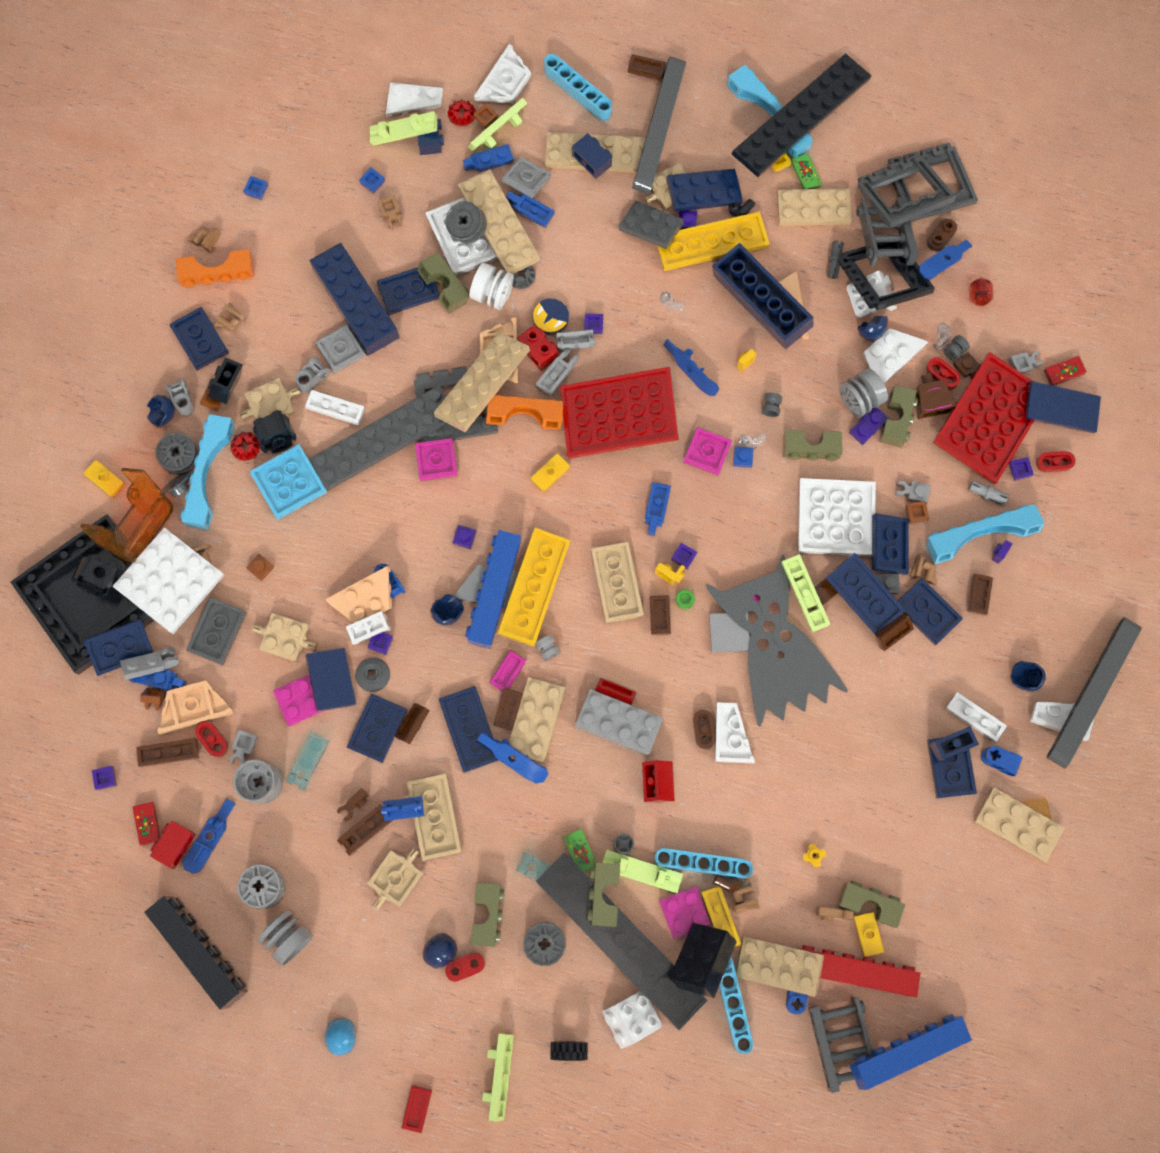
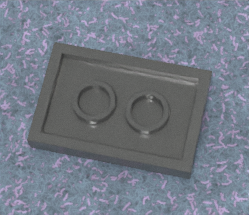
M635 201L618 226L619 231L667 249L683 226L684 219Z
M210 597L186 651L223 666L247 612Z

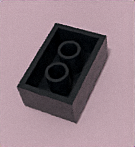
M692 923L670 975L671 981L679 989L715 998L737 943L736 940L726 930Z

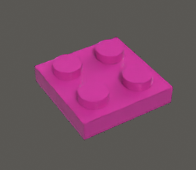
M697 427L683 463L719 476L732 440Z
M452 438L415 443L420 481L458 476Z
M309 674L273 690L289 727L323 712H316Z
M697 886L659 900L673 939L688 934L692 923L705 926L711 925Z

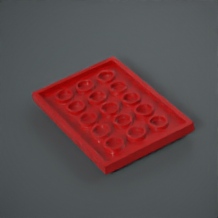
M989 352L932 443L991 483L996 484L1034 423V420L1025 419L1028 387L1032 380Z
M670 367L560 386L561 400L563 401L566 449L569 459L679 440Z

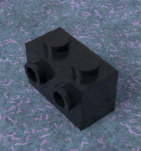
M225 357L221 366L218 365L215 371V378H211L209 382V398L227 404L240 379L243 364Z

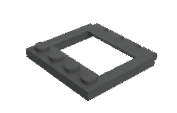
M950 143L938 145L936 149L931 147L920 150V155L916 151L903 155V159L901 156L888 159L887 169L889 165L899 161L904 162V159L914 155L923 157L930 166L949 161L961 190L953 193L956 196L955 202L910 220V222L977 204V196L955 146L951 147ZM903 178L892 182L898 197H904L905 203L913 202Z
M917 155L904 159V162L899 161L889 165L888 169L884 167L872 172V175L867 174L858 178V189L889 228L955 202L956 196L925 159ZM920 172L935 190V194L919 197L918 201L907 202L899 209H890L875 189Z
M466 366L451 368L452 374L448 375V369L433 371L434 377L430 378L429 372L416 374L417 380H414L416 398L423 395L425 389L435 388L439 385L442 387L457 384L467 372ZM486 406L484 408L485 415L478 416L466 432L447 423L424 436L423 442L450 438L453 441L497 434L498 430L497 425L486 424Z

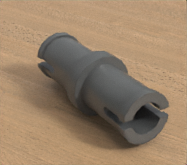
M839 241L832 242L831 256L828 257V278L838 279L840 265L837 259L842 255L844 246L842 241L840 245Z

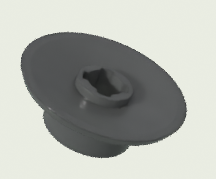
M185 472L171 480L163 487L160 493L167 494L170 492L174 498L184 493L189 488L185 481L189 473Z
M367 658L356 669V682L365 691H379L389 682V667L379 658ZM369 671H376V676L368 677Z

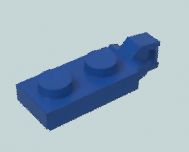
M509 144L474 153L470 155L471 157L463 160L465 171L475 169V171L483 172L514 162V158Z
M509 191L506 196L514 211L544 228L547 227L555 214L554 210L525 194L517 196Z
M652 483L645 515V524H649L647 535L655 536L657 526L662 527L671 489L669 485Z
M169 670L129 680L133 683L166 691L173 690V687L180 688L186 685V681L177 678V673Z

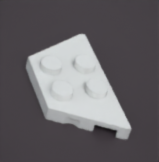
M509 44L474 95L475 101L513 104L530 79V70L523 64L520 56L516 55L512 45Z
M889 328L880 339H877L864 351L863 357L868 364V368L877 373L885 384L921 351L928 342Z

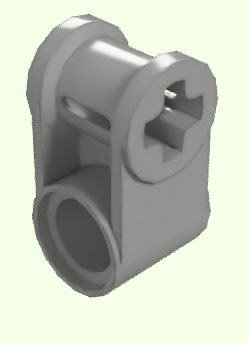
M317 357L312 358L295 375L297 387L302 393L311 392L330 373V369L324 367ZM309 380L306 384H301V381Z
M181 378L179 382L165 385L178 412L182 416L191 415L195 408L184 379Z

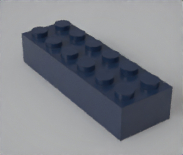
M342 243L309 260L314 273L368 356L400 338L396 326Z
M741 243L712 265L713 276L785 350L814 326L813 316Z

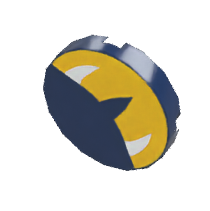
M557 299L542 300L533 310L534 325L538 329L541 328L546 335L562 332L569 322L567 307Z

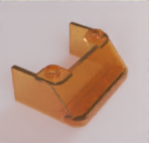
M122 468V473L132 483L127 490V499L132 506L113 532L98 525L82 523L80 527L99 547L125 561L136 562L137 558L154 540L172 514L173 505L144 470Z

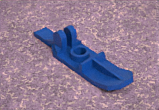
M965 240L957 246L949 245L919 266V273L925 279L932 280L938 274L960 261L962 254L972 248V244Z
M667 339L663 346L674 356L677 365L701 391L709 396H715L719 391V387L703 373L704 368L699 369L696 363L690 359L693 350L687 349L682 351Z
M484 732L478 737L477 740L492 750L495 758L524 778L534 783L544 782L547 778L548 771L546 767L537 764L528 755H524L512 747L507 739H503L500 742ZM510 755H514L516 759H512Z
M226 799L219 812L208 819L189 853L182 861L184 870L191 874L201 871L224 834L226 819L236 803ZM209 832L213 834L210 840L206 837Z

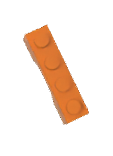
M249 249L230 251L227 260L216 267H205L199 264L194 256L175 258L177 279L181 286L192 287L196 284L209 285L220 281L230 282L235 279L247 280L254 277L253 259Z
M495 394L487 404L486 424L505 425L510 417L517 414H527L534 417L542 429L560 430L563 419V401L555 399L543 400L535 397H509Z

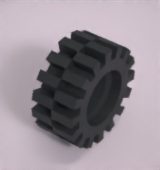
M551 1042L550 1059L558 1061L588 1060V1042Z

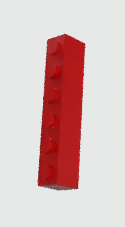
M802 945V949L796 948L824 955L821 979L911 997L918 996L921 973L915 972V967L903 965L902 969L895 967V963L883 961L882 965L874 963L875 959L863 957L862 961L854 959L855 955L843 953L842 957L834 955L835 951L822 949V953L814 951L815 947Z

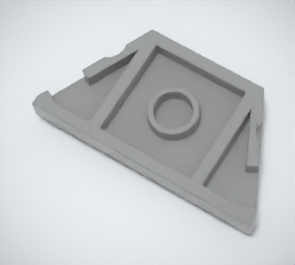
M479 564L476 566L454 595L459 601L478 604L476 600L478 589L482 590L483 582H481L483 571H487L488 566ZM515 570L512 572L503 604L505 609L517 578Z

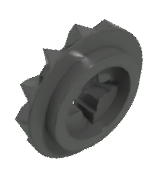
M533 265L520 270L521 273L525 272L523 278L522 276L517 277L518 272L513 274L512 286L514 288L525 289L533 284L536 277Z

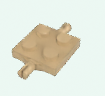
M681 163L655 175L652 185L653 193L644 197L647 204L657 200L665 211L673 208L666 177L668 175L686 173Z
M275 379L246 392L245 396L249 402V409L239 412L242 420L252 415L256 419L271 415L276 410H280L282 414L289 416L295 413L291 405V398L301 393L298 387L287 391L282 386L280 379Z
M274 613L271 614L266 627L254 624L253 627L260 630L252 628V632L262 634L263 637L259 650L295 662L298 661L299 655L304 648L315 651L316 648L314 647H317V643L307 641V632L310 625Z
M412 848L406 858L398 856L393 851L389 852L367 883L379 895L372 904L373 907L379 910L385 900L392 901L399 907L403 905L424 875L412 863L419 852Z

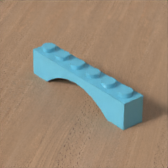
M743 65L728 76L727 87L737 98L757 104L771 116L783 108L778 102L777 97L767 90L766 85L762 81L760 82L753 70L749 69L746 65ZM807 134L787 154L791 158H795L809 151L813 142L811 135Z
M209 414L208 420L204 422L203 430L205 432L203 438L201 437L199 441L200 451L199 455L195 457V471L190 476V491L186 492V506L181 512V520L187 527L209 530L213 511L206 495L207 473L216 455L231 442L235 426L231 418Z
M1035 504L1023 505L1016 510H1007L994 517L987 516L981 521H971L964 526L952 527L942 533L935 532L928 537L926 547L934 564L953 559L963 545L979 536L991 533H1007L1025 537L1041 532L1045 522Z

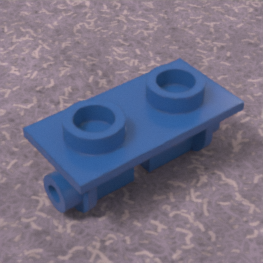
M422 796L383 801L381 813L384 815V821L424 816Z

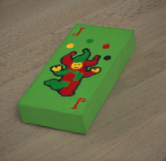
M808 153L791 159V164L803 189L821 187L822 182Z
M582 829L564 836L563 838L574 863L583 872L590 870V867H594L596 861Z

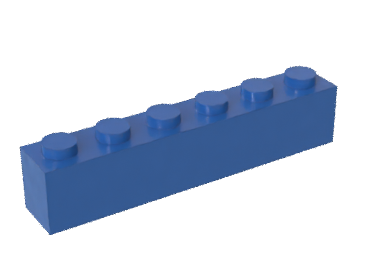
M499 530L498 534L493 536L491 546H494L492 553L488 554L486 564H489L488 569L483 571L481 582H483L482 590L478 589L476 595L478 604L476 608L473 607L470 619H473L472 625L467 627L465 633L469 644L488 649L492 647L521 544V535Z
M953 1014L944 1016L942 1022L938 1024L936 1022L924 1026L925 1030L921 1032L915 1030L908 1033V1038L906 1039L898 1038L891 1041V1046L886 1048L881 1046L872 1050L873 1054L869 1056L861 1055L854 1059L855 1062L850 1064L849 1067L858 1089L868 1090L972 1041L963 1017L954 1016Z

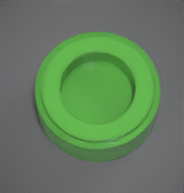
M687 589L679 591L675 598L676 605L684 610L691 608L695 602L694 594Z

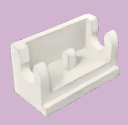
M380 611L346 626L352 644L357 645L359 642L386 630H391L387 622V615Z

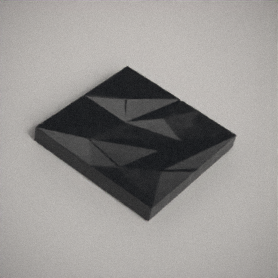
M108 514L10 582L73 672L78 675L93 665L83 642L84 638L140 618L144 628L154 621L153 618L113 586L108 596L104 597L101 596L102 592H98L97 595L76 586L77 581H71L81 558H88L90 554L100 558V562L106 565L110 563L118 567V576L114 584L139 557Z

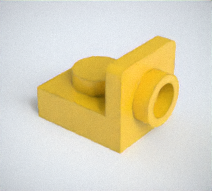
M659 563L654 573L673 586L676 581L680 583L685 576L683 572L685 566L681 565L675 573L673 572L674 569L668 564L663 565Z

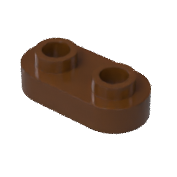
M944 219L934 229L927 240V245L931 250L940 251L950 241L957 231L955 221Z
M699 710L693 716L695 741L699 748L707 750L713 747L716 741L713 717L709 711ZM699 718H705L706 723L701 724ZM702 737H708L709 742L703 743Z

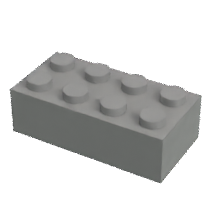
M590 689L576 722L575 729L648 758L663 718Z

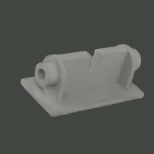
M593 329L556 333L558 351L565 350L566 348H591L595 345Z

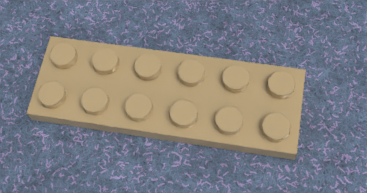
M547 132L545 168L586 170L572 156V146L586 134ZM589 134L591 137H595L599 141L600 146L607 149L612 155V166L607 171L637 172L646 137Z
M490 169L458 184V188L465 201L472 202L484 212L487 219L484 235L505 273L514 274L540 261L538 253Z
M498 332L434 411L435 417L466 432L529 353V346Z

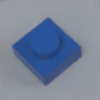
M370 167L359 179V182L374 194L385 182V178Z
M250 176L243 192L245 195L262 200L268 183L267 181Z
M735 446L733 466L752 468L754 448Z

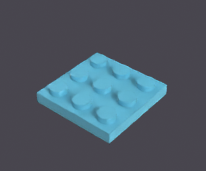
M300 444L249 471L277 520L328 493Z

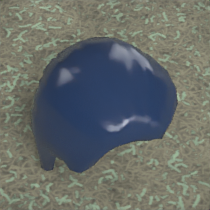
M874 316L870 323L862 322L861 326L857 327L860 336L867 340L880 339L886 332L888 317Z
M155 395L147 404V407L150 408L147 419L156 427H163L174 417L175 407L166 396Z
M446 594L433 603L430 609L431 617L439 625H452L459 620L464 607L457 597Z
M1020 661L1011 670L1012 684L1025 691L1039 690L1046 680L1044 669L1036 663Z
M446 933L436 934L429 939L423 949V959L426 964L435 969L448 965L456 955V941Z

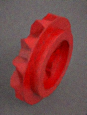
M461 99L449 105L447 113L449 120L454 125L467 126L474 121L473 114L476 110L469 100L463 101ZM461 108L464 110L462 117L459 113Z
M242 431L240 434L235 435L231 441L230 450L235 458L249 461L258 455L260 446L256 435L251 432ZM243 440H245L247 444H250L247 446V452L243 449V447H240L243 445Z

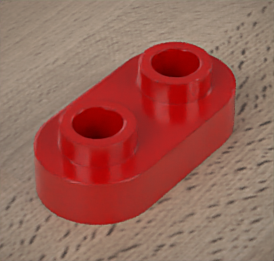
M938 357L932 358L926 366L927 373H932L936 381L944 380L948 389L957 387L960 382V375L955 369Z
M1068 451L1045 452L1037 458L1036 466L1042 472H1062L1070 470L1075 465L1076 460L1074 455ZM1061 460H1064L1066 465L1062 464ZM1043 461H1046L1048 463V466H1045L1043 464Z
M207 721L197 725L195 734L208 753L214 757L224 756L228 751V744L217 728ZM209 729L210 734L205 736L204 731ZM221 744V750L216 751V745Z
M471 953L451 961L446 966V976L449 980L456 982L480 973L485 967V959L479 953ZM473 959H476L478 961L477 967L471 966V961ZM454 967L459 969L458 975L452 974Z

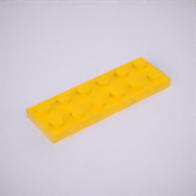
M756 212L679 230L667 249L657 246L663 269L668 271L720 259L739 243L748 252L767 248L770 243L761 214Z
M534 528L497 634L532 647L535 646L570 540Z

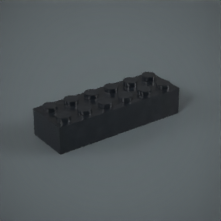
M163 896L144 913L219 1010L229 1008L248 992L245 989L246 983L240 976L238 978L232 972L234 968L227 960L224 962L220 956L222 953L215 944L213 946L210 944L208 934L203 929L199 930L195 924L197 920L191 913L187 914L183 909L185 907L183 902L178 897Z

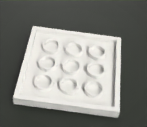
M464 198L426 212V217L450 269L457 276L480 267L483 262L488 264L498 260L484 234L479 240L469 244L462 243L449 234L445 222L447 213L452 206L465 201Z
M800 478L798 553L848 556L856 553L858 556L872 557V515L875 514L876 482Z
M163 528L113 587L171 634H174L223 578L224 574L170 531Z

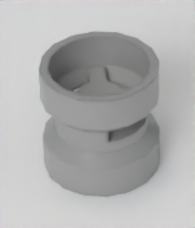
M548 635L535 643L537 649L541 650V656L544 661L550 660L561 653L559 647L553 644L555 640L552 635Z

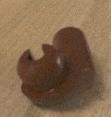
M716 875L713 884L731 892L740 887V880L736 877L725 879Z

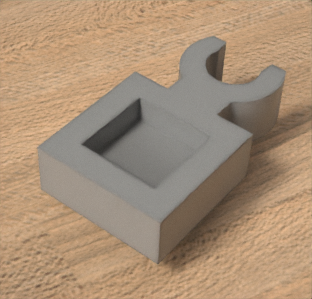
M1025 352L1008 358L1011 367L1022 374L1030 372L1034 369L1033 367H1038L1043 363V361L1038 362L1035 360V357L1040 354L1039 352H1034L1030 356Z
M898 481L897 486H901L903 491L897 490L895 492L896 496L908 495L907 501H925L927 504L931 485L912 481L909 486L904 481Z
M238 730L232 745V749L236 750V753L230 757L229 762L234 764L235 759L240 758L239 766L245 763V755H252L258 736Z

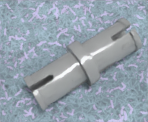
M975 480L971 482L968 489L969 492L983 496L985 500L990 499L1003 506L1007 501L1006 498L1009 496V494L993 489L991 485L986 486Z

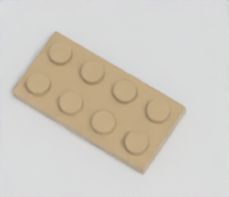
M849 189L777 191L779 226L850 225L852 222Z
M629 542L592 548L591 554L606 624L643 617L644 613Z
M528 677L509 742L512 747L524 755H528L531 760L544 763L566 688Z
M447 774L407 782L410 798L418 796L423 798L424 816L414 817L422 861L462 853Z
M994 787L991 789L974 820L976 824L1044 863H1047L1065 829Z
M744 937L736 976L737 978L816 997L824 955Z

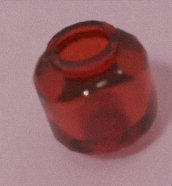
M979 278L970 284L969 299L973 304L985 306L993 300L994 290L991 281Z

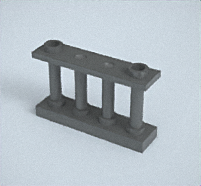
M897 197L895 204L889 208L899 209L903 207V204H905L904 197ZM862 198L860 205L856 208V215L860 219L867 248L866 257L870 260V265L875 266L878 257L902 256L905 258L906 265H914L918 256V249L910 220L892 227L898 230L899 235H874L873 229L889 228L885 221H871L870 215L879 214L873 207H867L866 199ZM899 242L902 249H878L876 243Z
M859 997L851 998L853 1005L823 1011V1009L820 1010L819 1006L808 1008L828 1091L831 1093L840 1091L839 1085L842 1082L855 1080L852 1072L835 1073L833 1064H836V1061L873 1054L863 1016L865 1006L863 1001L859 1000ZM855 1013L858 1026L832 1032L825 1031L823 1022H826V1019ZM857 1034L861 1035L862 1047L837 1053L830 1052L828 1043H831V1040Z

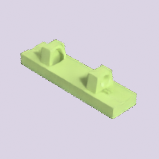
M524 98L519 100L468 145L471 152L483 143L488 149L493 148L497 143L492 138V135L508 121L515 128L522 123L518 113L527 104Z
M434 111L420 115L415 113L411 114L410 117L399 120L378 122L377 125L370 126V143L375 146L437 131V114Z
M800 554L782 561L781 564L811 632L813 633L830 626V622Z
M606 850L603 863L620 864V876L676 894L678 893L683 876L682 873L610 850Z
M499 1033L497 1049H488L487 1058L496 1059L492 1092H483L482 1101L491 1102L489 1121L497 1122L505 1119L514 1034Z

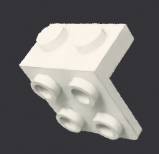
M878 270L866 276L879 297L894 293V291H891L890 285L892 283L888 275ZM851 283L847 286V292L856 317L863 318L878 311L875 308L869 309L863 297L860 296L854 287V284ZM897 305L886 308L892 311L897 308Z
M641 991L602 1011L605 1021L610 1026L614 1039L620 1046V1049L635 1044L662 1027V1023L651 1001Z

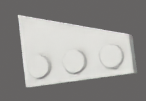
M717 702L715 762L754 764L755 761L743 728L737 703Z
M1036 702L1030 722L1060 732L1075 703ZM1093 721L1088 731L1086 732L1083 741L1089 740Z

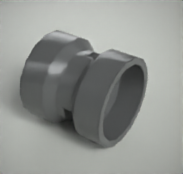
M956 335L952 342L943 348V351L949 359L957 361L961 357V353L966 352L970 345L964 337Z
M765 393L763 399L765 404L762 406L761 413L769 417H778L780 415L779 405L782 403L783 397L777 393Z
M625 833L618 835L614 841L615 851L622 855L630 853L634 847L633 838Z

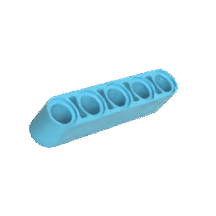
M549 54L544 58V72L547 77L599 120L606 121L610 119L612 115V102L608 97L557 55Z
M667 848L658 850L654 856L657 866L668 869L736 877L739 879L747 878L753 872L751 862L745 859ZM662 852L669 856L668 862L664 864L658 860V855ZM684 855L688 858L689 863L687 866H681L678 863L679 856ZM700 858H705L708 861L707 869L699 867L698 861ZM720 861H725L728 864L726 872L719 870L718 863ZM740 864H745L748 867L746 875L739 873L738 866Z
M731 957L723 978L730 976L733 983L729 988H726L721 980L719 991L733 1047L741 1054H748L753 1049V1039ZM732 996L738 1000L735 1008H730L727 1003L728 999ZM736 1017H740L743 1020V1025L739 1029L733 1027V1020ZM741 1038H746L748 1041V1046L744 1050L738 1047V1041Z

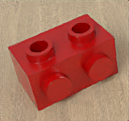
M535 325L517 337V341L529 346L530 351L527 356L540 371L550 365L558 356L556 344L553 341L549 342L545 332L541 328L538 329Z
M654 760L642 762L644 802L665 803L675 801L673 761Z
M171 821L170 824L167 823L161 832L163 835L160 840L156 841L151 847L150 851L152 853L150 857L171 869H175L196 836V833L177 822Z

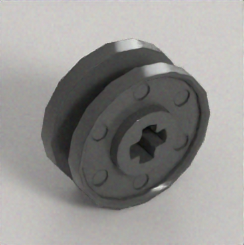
M467 201L459 202L452 206L445 220L449 234L460 242L467 244L479 240L487 227V219L484 212L472 202Z
M178 432L169 433L162 437L157 443L155 450L156 459L162 468L174 475H181L192 471L195 467V457L199 455L194 442L185 434Z
M544 922L532 926L527 931L523 940V948L531 962L539 966H550L558 962L563 956L566 941L562 930L554 924ZM544 938L548 939L547 942H550V946L546 947V950L541 949L542 946H539V942H542Z

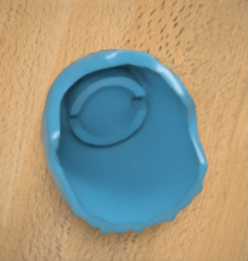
M337 1018L330 1021L324 1037L325 1044L333 1055L341 1056L352 1051L356 1042L355 1027L352 1021L345 1018Z

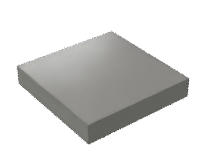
M520 157L503 176L502 182L533 198L551 178V173Z
M347 324L315 342L334 374L366 356Z
M727 613L709 614L711 653L748 652L749 631L739 626ZM748 613L746 614L747 622H749Z

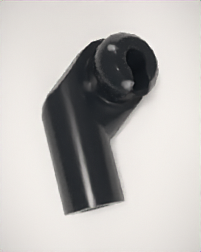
M748 199L743 206L732 203L729 206V213L732 216L747 215L755 206V202Z

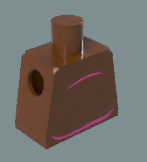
M932 373L923 374L921 376L923 384L918 385L916 388L915 397H918L916 405L917 418L923 419L951 413L956 403L945 381H934Z

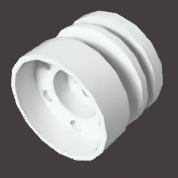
M483 262L474 276L470 288V299L483 303L488 297L487 305L490 307L494 305L495 309L501 310L511 293L514 275L509 272L505 274L504 270H500L496 275V267Z

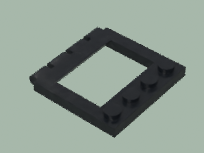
M899 242L876 243L878 249H902ZM866 246L844 252L837 259L838 264L845 271L852 284H854L860 296L863 297L869 309L875 308L880 310L932 294L935 290L930 280L925 279L919 273V265L916 261L914 265H906L905 258L902 256H890L889 259L910 288L879 297L855 263V261L867 258Z

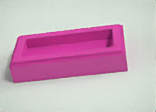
M510 650L489 683L502 692L504 687L509 689L527 660Z

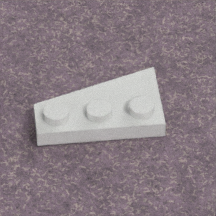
M390 83L386 118L393 117L392 115L402 113V115L409 114L408 112L415 110L425 111L441 108L443 88Z

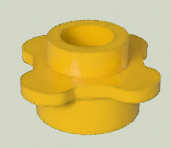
M810 844L806 854L803 855V860L818 868L821 866V860L826 857V851L820 850L815 844Z

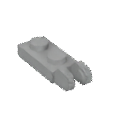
M568 348L559 357L557 356L535 384L537 389L549 397L553 395L580 358L576 354L569 363H566L564 360L571 351Z
M165 648L161 652L158 651L121 660L120 665L124 678L128 680L165 671V669L177 666L179 659L175 657V648Z

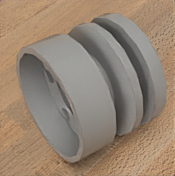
M866 368L856 374L855 379L850 378L847 382L839 385V393L845 406L857 418L863 417L866 413L871 412L872 407L877 408L888 400V393L883 381L870 368Z
M249 760L241 764L236 770L233 786L237 795L243 800L264 804L275 800L281 793L283 776L280 770L273 764L260 760ZM259 779L264 782L263 786H260V783H258Z
M261 864L253 865L246 869L239 877L237 884L238 894L241 900L250 907L260 909L272 908L283 899L286 891V881L282 873L276 868ZM261 881V884H264V888L259 890L256 888V885H259Z
M290 910L270 922L257 940L261 945L269 941L264 948L266 951L275 946L277 947L272 957L280 966H284L292 960L313 937V934L305 926L294 929L299 920L294 918L289 921L293 916Z

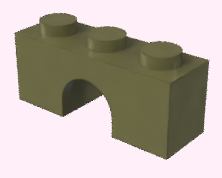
M439 253L420 262L417 271L427 285L432 282H440L445 286L438 300L448 313L466 305L470 297L468 289L461 284L456 273L450 269L447 261Z
M898 385L893 387L887 408L895 410L899 414L900 420L893 421L887 419L885 421L880 443L901 448L905 442H908L910 437L908 427L912 425L914 420L912 409L916 408L918 397H915L917 390Z
M785 430L783 435V457H787L790 460L807 458V460L814 461L822 458L827 461H835L842 455V432L823 431L820 437V444L818 445L809 444L805 440L803 430Z
M596 862L594 867H590L589 878L593 879L592 888H589L588 900H592L591 909L588 908L587 921H590V926L617 927L618 906L605 903L602 892L606 886L619 885L620 864Z
M851 880L850 883H844L837 904L838 907L854 911V913H860L863 903L870 901L877 908L875 918L877 922L898 928L905 904L900 902V898L889 895V897L882 896L881 891L874 888L864 889L862 888L863 884Z
M476 882L474 903L487 906L490 915L485 923L472 924L470 945L496 947V943H500L501 930H497L498 922H502L503 910H499L500 901H504L505 889H501V884Z

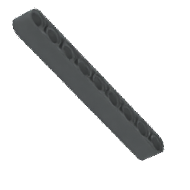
M669 56L632 189L650 194L686 61Z
M1123 617L1118 623L1049 750L1047 759L1064 769L1070 764L1142 629L1141 626L1126 617Z

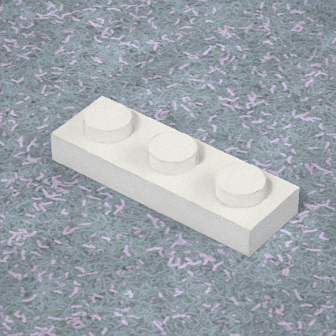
M311 390L305 405L307 410L358 426L365 411L364 406Z
M958 692L954 694L945 708L994 743L998 741L1007 725Z

